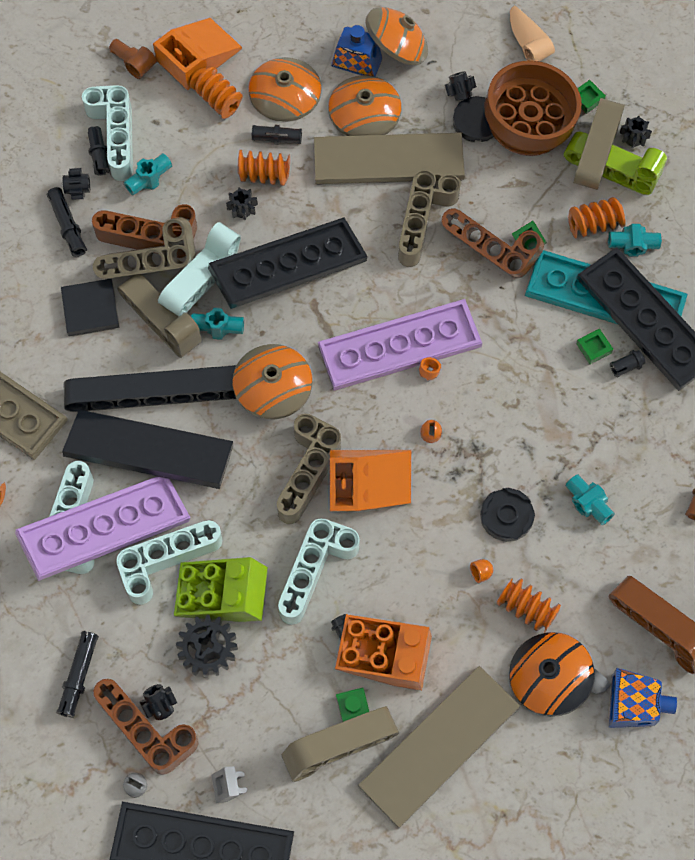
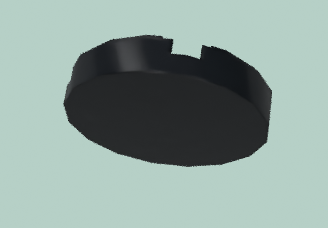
M473 96L459 102L454 109V129L457 133L462 132V138L467 141L475 142V140H481V142H485L494 137L485 115V97Z
M502 488V490L494 491L483 501L480 517L482 526L489 535L497 540L509 542L517 541L526 536L532 528L535 511L529 497L520 490Z

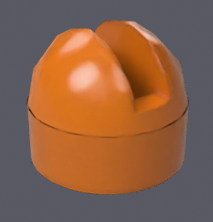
M432 357L422 359L419 366L420 376L427 380L437 378L441 370L440 362Z
M427 420L422 425L421 437L424 441L434 443L441 438L442 427L437 421ZM430 426H434V435H429Z
M480 559L470 564L472 576L477 583L488 580L493 574V565L488 560Z

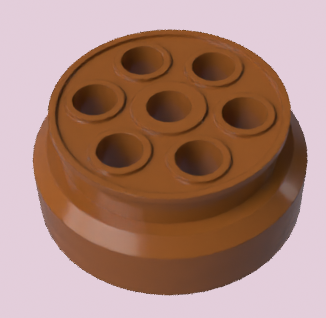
M528 60L509 64L493 77L486 95L484 108L492 135L503 147L520 155L536 156L553 150L571 136L579 119L582 103L578 88L567 74L553 65Z

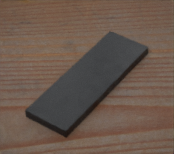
M345 217L210 262L208 269L230 309L361 264L367 261L368 256Z
M617 247L577 275L576 279L678 391L695 380V331Z
M79 409L62 453L63 457L220 489L233 449V441Z
M122 801L109 860H290L294 831Z

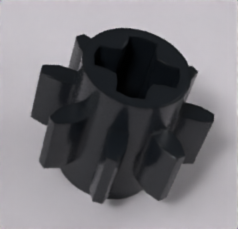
M466 71L450 75V82L445 84L447 95L454 96L455 101L473 96L472 90L477 88L474 76H467Z
M640 116L632 119L627 118L625 125H621L619 132L624 135L622 143L626 142L631 148L639 145L645 146L646 140L650 139L652 133L651 130L647 129L649 121H645Z
M71 168L68 171V175H63L64 194H71L72 200L84 199L85 193H90L89 174H82V168Z
M238 187V190L234 193H228L230 201L226 202L227 210H232L233 218L239 217L246 220V217L250 216V214H256L254 206L258 205L257 197H252L251 189L245 190Z
M156 684L146 689L143 693L144 700L140 701L146 717L150 718L153 716L155 720L168 718L174 712L172 705L177 704L171 688L168 686L164 689L161 684Z

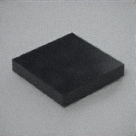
M112 278L61 287L68 336L120 328Z

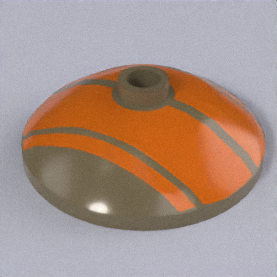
M387 7L373 8L367 14L365 19L367 30L374 42L385 53L397 61L408 65H420L428 56L427 41L420 27L411 17Z
M289 57L276 58L265 62L255 70L249 82V97L254 108L263 116L275 121H294L305 117L315 109L321 97V81L316 71L304 61Z
M370 75L355 76L341 82L333 90L328 105L329 116L333 125L346 136L388 134L397 125L402 107L401 99L396 89L387 81Z
M267 344L250 350L240 359L233 373V390L237 401L247 412L263 419H281L296 413L307 402L312 390V372L309 364L300 353L284 345ZM270 371L277 373L273 377L267 375Z

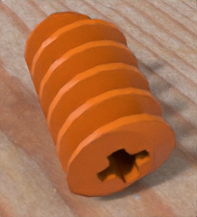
M215 67L199 69L190 80V87L196 90V93L202 96L223 119L232 116L242 101L243 95L240 92H236V88L230 86V82L227 79L224 80V76L221 73H217Z
M242 150L239 151L238 174L241 182H245L249 175L251 183H255L259 176L261 184H265L268 177L272 185L276 184L278 178L282 186L286 184L290 172V154L287 160L284 161L282 153H279L277 159L274 160L272 152H269L267 158L264 159L261 151H259L257 158L253 157V153L250 150L247 157L243 156Z
M614 197L609 198L608 201L600 200L598 204L591 202L589 206L582 204L579 209L574 206L569 210L568 222L575 239L577 238V231H580L581 235L586 237L587 229H590L591 233L595 235L597 226H599L603 233L606 232V224H609L611 230L616 229V222L619 223L621 228L625 227L626 224L623 207Z
M512 578L497 600V605L501 606L507 601V612L517 608L516 618L526 614L525 624L529 625L535 620L534 630L538 631L545 627V633L560 611L561 605L558 603L551 608L550 597L542 602L540 601L541 591L531 595L533 587L531 584L522 589L523 579L521 578L513 583Z

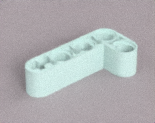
M119 85L89 87L82 93L86 114L92 119H107V160L110 172L115 180L125 181L133 173L132 107L128 90Z
M216 223L208 234L205 248L164 288L159 296L158 303L177 316L187 312L216 283L208 269L209 263L237 254L241 236L222 223Z
M74 461L67 466L50 516L87 503L94 479L86 463ZM69 498H77L76 503L73 505H65ZM94 559L65 571L86 574L92 570Z
M322 518L316 519L311 523L279 600V614L283 622L293 625L299 623L304 617L328 554L347 560L354 558L358 554L360 539L355 530ZM319 530H324L329 535L326 538L319 539L314 534ZM348 539L353 541L354 545L351 548H344L340 545L341 541ZM311 554L319 558L317 562L312 564L304 560L306 556ZM299 579H305L309 582L308 586L303 589L295 587L294 583ZM293 597L297 598L295 603L296 610L287 613L286 608H291Z
M210 520L203 521L122 550L117 556V566L130 600L138 605L146 604L151 600L153 588L148 577L149 574L218 550L223 541L218 524ZM211 533L213 539L208 540L206 534ZM195 537H197V539H198V542H199L198 545H196V543H195V540H194ZM182 541L190 543V546L185 550H179L176 547ZM160 550L164 552L163 556L159 559L150 558L154 551ZM129 560L138 561L136 566L131 569L124 567L125 563ZM143 584L146 586L144 592L140 594L132 592L136 585Z

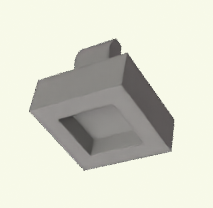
M235 766L224 767L211 774L216 803L228 802L247 792V788L238 787L237 779L244 777L245 774L242 771L236 772Z

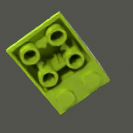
M252 557L181 562L174 616L195 618L198 616L199 619H205L206 615H210L211 620H216L220 617L222 621H262L268 567Z

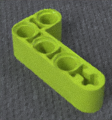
M575 132L563 153L565 159L576 166L579 165L587 141V133ZM612 145L602 177L640 194L650 195L662 175L667 156L657 148H648L642 158Z

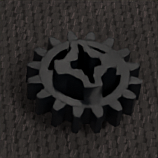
M206 615L205 621L201 622L197 616L195 617V625L192 626L187 622L185 625L188 631L179 632V637L183 641L176 642V647L183 651L177 654L179 660L186 659L183 663L184 668L188 669L192 666V673L195 676L199 671H203L205 678H208L209 671H213L218 676V668L222 667L228 670L227 660L235 661L236 659L235 655L231 652L238 650V645L232 642L236 639L235 632L228 633L231 629L229 623L221 626L222 620L220 617L215 622H211L210 615ZM207 629L205 632L197 634V632ZM219 634L224 637L226 647L218 643ZM209 642H211L213 648L207 647L206 650L203 651L202 644L207 645ZM189 645L197 650L194 659L189 654ZM218 659L215 662L207 663L210 660Z

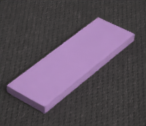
M465 299L318 342V348L334 391L420 366L422 359L426 357L440 360L482 347V341Z
M157 476L18 528L15 531V535L38 581L185 524L189 522L190 516L170 479Z

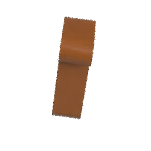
M187 204L178 205L173 210L171 219L177 217L189 219L194 239L197 231L195 211ZM107 210L98 211L92 217L96 238L101 242L136 250L165 245L163 222ZM174 223L172 227L173 233L176 236H180L182 228L178 223ZM128 230H133L132 233H125ZM153 235H157V236H158L157 238H154V239H150V238H149V237H151V236H153ZM178 249L177 258L185 257L186 253L184 250Z
M456 208L448 209L442 216V224L451 234L514 278L525 276L543 252L544 242L534 231L523 232L511 247ZM453 218L458 219L465 227L462 230L457 225L452 224L451 220ZM479 230L481 232L480 239L471 242V233ZM528 239H537V245L534 249L527 250L525 248V243ZM501 245L500 254L490 256L491 247ZM515 259H520L522 261L520 269L511 271V262Z
M627 576L609 594L611 602L620 611L673 649L678 664L690 674H695V622L632 576Z
M102 679L95 685L93 690L94 697L99 705L156 773L161 775L170 773L197 749L198 737L194 729L189 725H178L162 738L114 680ZM106 690L112 692L117 700L115 705L104 695ZM132 710L133 716L129 721L122 722L119 720L122 711ZM143 731L150 732L151 738L148 742L144 744L137 742L139 733ZM190 734L192 740L187 746H179L177 744L179 736ZM160 753L169 754L168 762L162 766L156 765L155 757Z

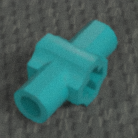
M164 153L154 160L141 159L136 163V173L123 182L124 186L131 195H135L142 189L154 190L159 186L160 175L172 167L170 159Z
M631 224L625 226L622 232L609 231L608 247L623 248L624 254H627L629 257H638L645 254L647 249L661 248V233L646 232L645 227L641 226V224Z
M213 308L212 311L206 314L192 313L191 315L199 330L207 331L213 339L222 340L229 333L243 334L244 317L228 316L222 308Z
M579 474L573 476L566 483V488L574 495L572 502L581 515L585 517L592 515L601 525H605L614 517L615 513L606 504L608 497L599 484L592 482L588 485Z

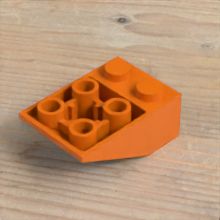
M211 18L171 29L153 43L157 62L187 90L191 88L190 80L196 71L201 68H218L242 49V46Z
M330 450V511H361L411 503V450Z
M346 614L335 670L392 686L422 691L432 639L430 629L425 626Z

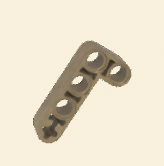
M600 98L575 174L574 184L598 190L613 141L618 131L624 104Z
M420 170L414 175L399 241L398 260L403 266L413 267L420 262L432 204L453 206L458 202L461 184L459 178L455 175L430 170ZM421 206L423 207V209H417L415 207ZM410 228H418L419 230L413 231ZM409 244L413 245L412 252H408Z
M183 217L167 220L163 226L164 246L102 255L94 260L93 271L97 277L108 279L185 267L196 257L191 224ZM174 223H178L182 228L180 236H176L173 233L172 227ZM178 249H182L186 253L185 262H181L177 258ZM154 252L161 256V264L159 266L152 260ZM129 256L134 257L137 262L135 269L128 265ZM117 262L118 266L109 269L105 268L104 264H112Z
M142 274L133 275L117 287L118 292L128 305L178 357H184L202 342L199 327L193 318L186 312L177 316L159 304L160 293Z
M301 414L294 421L295 439L300 445L308 449L277 500L278 517L286 524L296 523L306 510L330 469V450H341V433L339 430L310 414ZM305 426L312 428V431L309 433H302L299 430ZM328 438L336 441L332 445H325L323 443ZM314 460H319L323 463L319 467L309 465ZM300 482H306L310 485L305 490H300L296 487ZM293 498H295L294 509L290 508L288 511H285V508H289L292 505Z
M385 706L292 742L281 756L292 782H297L311 776L324 765L386 742L397 736L399 731L388 707Z

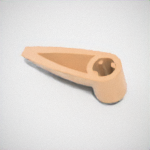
M514 5L510 10L511 27L518 43L523 49L526 60L542 61L555 52V47L548 35Z

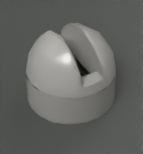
M594 669L595 680L591 692L600 694L605 692L611 686V683L599 671Z
M131 773L125 778L123 788L129 796L137 798L146 792L147 781L143 775ZM132 779L141 784L140 790L128 784L129 780Z

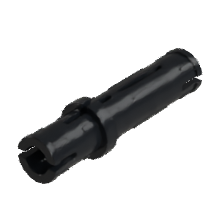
M60 187L51 188L46 195L60 224L61 236L68 243L73 257L82 256L86 253L87 248L81 238L80 226L73 219L62 189Z
M86 631L81 632L67 681H64L62 685L64 691L56 711L61 716L67 717L69 715V718H74L80 694H84L85 691L84 681L96 642L99 638L95 633L88 632L87 635Z

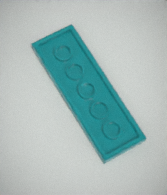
M543 250L536 260L525 296L617 324L576 279L577 275L591 264ZM651 283L676 312L682 316L688 294Z

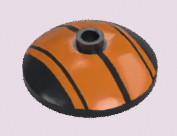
M547 632L531 637L517 649L510 664L509 679L516 698L524 707L542 716L555 717L573 712L587 700L594 685L595 670L589 652L578 640L563 633ZM547 665L555 667L551 673H547L544 670Z

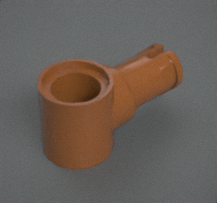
M114 39L109 46L110 52L124 60L128 72L137 79H141L157 63L155 55L144 46L138 50L135 47H129L119 39Z

